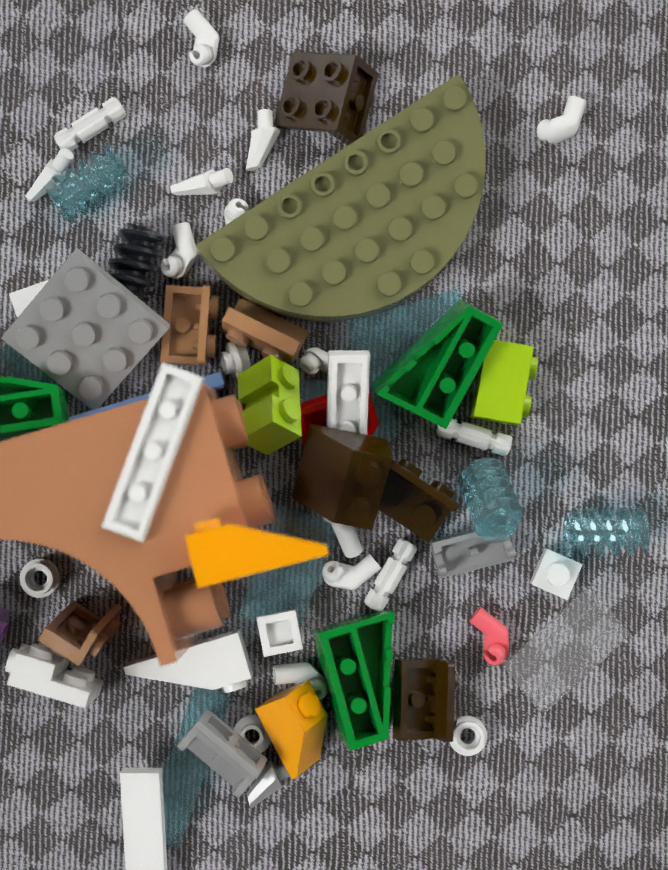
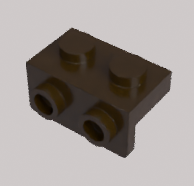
M436 657L395 659L393 738L399 741L437 739L442 742H453L454 729L457 723L454 698L458 684L454 662Z

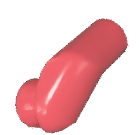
M480 606L471 616L469 622L484 633L485 661L490 665L498 666L509 655V631L506 626Z

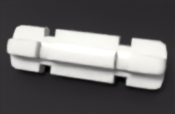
M116 97L110 98L102 103L103 108L100 110L96 107L71 123L72 128L67 129L65 127L55 133L54 139L60 149L66 148L73 151L79 147L78 142H87L109 128L108 123L111 121L115 124L126 116V112Z
M453 418L446 429L439 425L436 429V434L439 437L449 440L456 438V442L482 450L489 448L492 453L502 456L508 455L512 445V437L500 432L493 434V430L467 422L460 424L457 423V419Z
M405 539L397 541L392 550L394 552L392 558L388 557L374 582L375 588L370 589L365 598V604L377 612L384 610L389 601V598H387L389 593L393 594L407 569V566H405L407 561L411 562L417 551L415 545Z

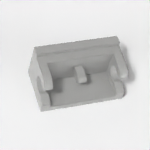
M503 522L431 540L429 543L438 579L513 561L516 558V551L511 544L510 536L512 533L509 523Z
M208 708L177 745L182 752L187 747L234 787L232 794L237 798L261 774L268 760Z

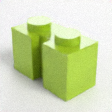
M500 340L494 341L478 370L479 374L470 418L514 426L521 424L522 418H528L532 397L526 395L528 380L535 379L538 367V357H533L534 346Z
M271 354L238 374V401L245 404L242 416L249 438V443L245 444L266 455L302 437L299 370Z

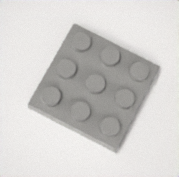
M76 247L7 329L1 339L91 410H94L103 404L166 333L170 324Z

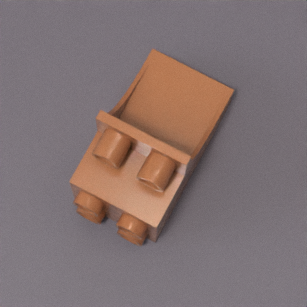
M203 382L145 542L102 528V524L149 398L0 442V540H17L53 548L82 561L100 573L118 589L140 617L151 638L160 667L177 662L195 642V634L224 626V619L231 617L228 599L222 582L200 588L197 587L195 578L178 583L175 571L192 566L185 535L195 533V523L220 518L221 526L234 523L256 529L276 521L273 503L264 476L256 475L244 479L236 450L248 447L245 443H249L242 412L245 410L242 402L237 400L235 394L220 398L219 393L205 382Z

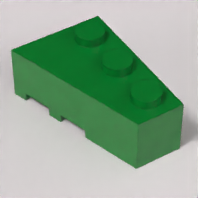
M460 299L379 376L371 386L377 395L446 429L504 323Z
M0 376V442L69 422L66 393L58 385Z
M392 610L375 611L312 630L342 744L350 751L387 740L389 737L390 662H392L393 655L391 642L392 624H394L395 611Z

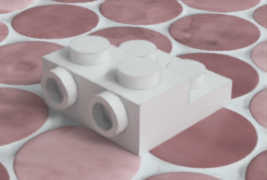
M40 641L39 644L34 643L32 645L22 643L19 650L13 648L5 667V671L10 673L7 685L82 708H86L100 695L104 680L94 678L95 672L87 668L73 666L72 671L68 670L67 667L70 660L54 655L48 649V646Z

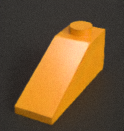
M220 518L195 523V533L185 535L198 588L329 555L328 547L325 543L234 523L221 526Z

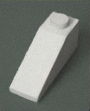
M241 628L194 642L177 662L160 667L157 655L153 654L130 661L123 667L125 675L210 690L223 687L225 693L246 687V680L251 679L254 673Z

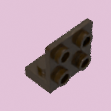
M295 52L291 56L274 124L280 129L328 132L348 146L364 134L379 73L357 55Z
M404 458L400 459L398 463L392 460L378 509L429 543L449 512H456L460 505L453 501L456 493L437 480H433L431 485L420 479L419 477L423 471Z

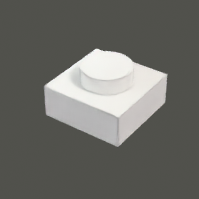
M544 548L530 584L568 600L583 564Z
M296 609L256 617L264 657L303 649Z

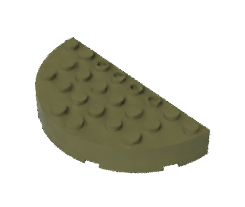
M460 74L446 81L196 244L198 255L226 286L242 297L272 313L296 320L342 322L344 320L369 317L394 308L413 297L443 270L460 248L472 226L483 193L486 171L483 129L470 91Z

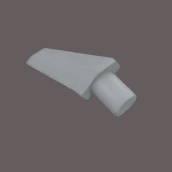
M270 760L247 792L251 809L277 790L283 788L281 781L290 777L283 763L275 766L272 760Z

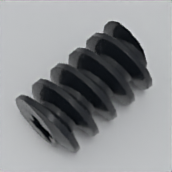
M126 223L131 229H120L118 231V236L126 244H115L113 247L114 252L122 258L109 260L108 265L117 272L109 274L141 301L148 302L149 297L143 294L140 289L141 287L154 286V283L145 277V274L159 271V268L152 264L150 259L163 258L164 254L155 248V244L168 243L169 239L149 228Z

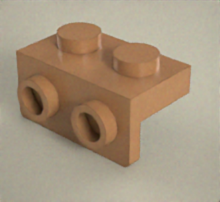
M166 285L163 319L170 324V327L162 336L160 363L208 367L209 358H215L217 335L211 334V321L219 317L220 296L213 295L214 290L211 285H203L202 287Z
M242 298L238 300L234 309L228 308L222 319V333L226 334V338L242 347L249 345L261 351V355L264 358L271 354L291 366L308 335L307 330Z
M73 600L45 627L38 641L48 646V649L54 655L67 658L80 666L89 655L96 658L106 642L109 643L121 625V622L116 620L122 607L115 604L101 618Z

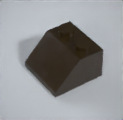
M310 424L292 491V498L333 523L372 530L393 458L387 439Z

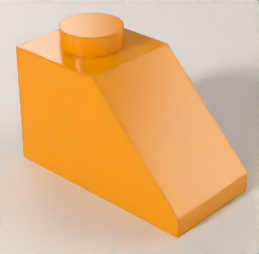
M309 680L276 693L255 708L291 779L297 778L320 759L327 713Z

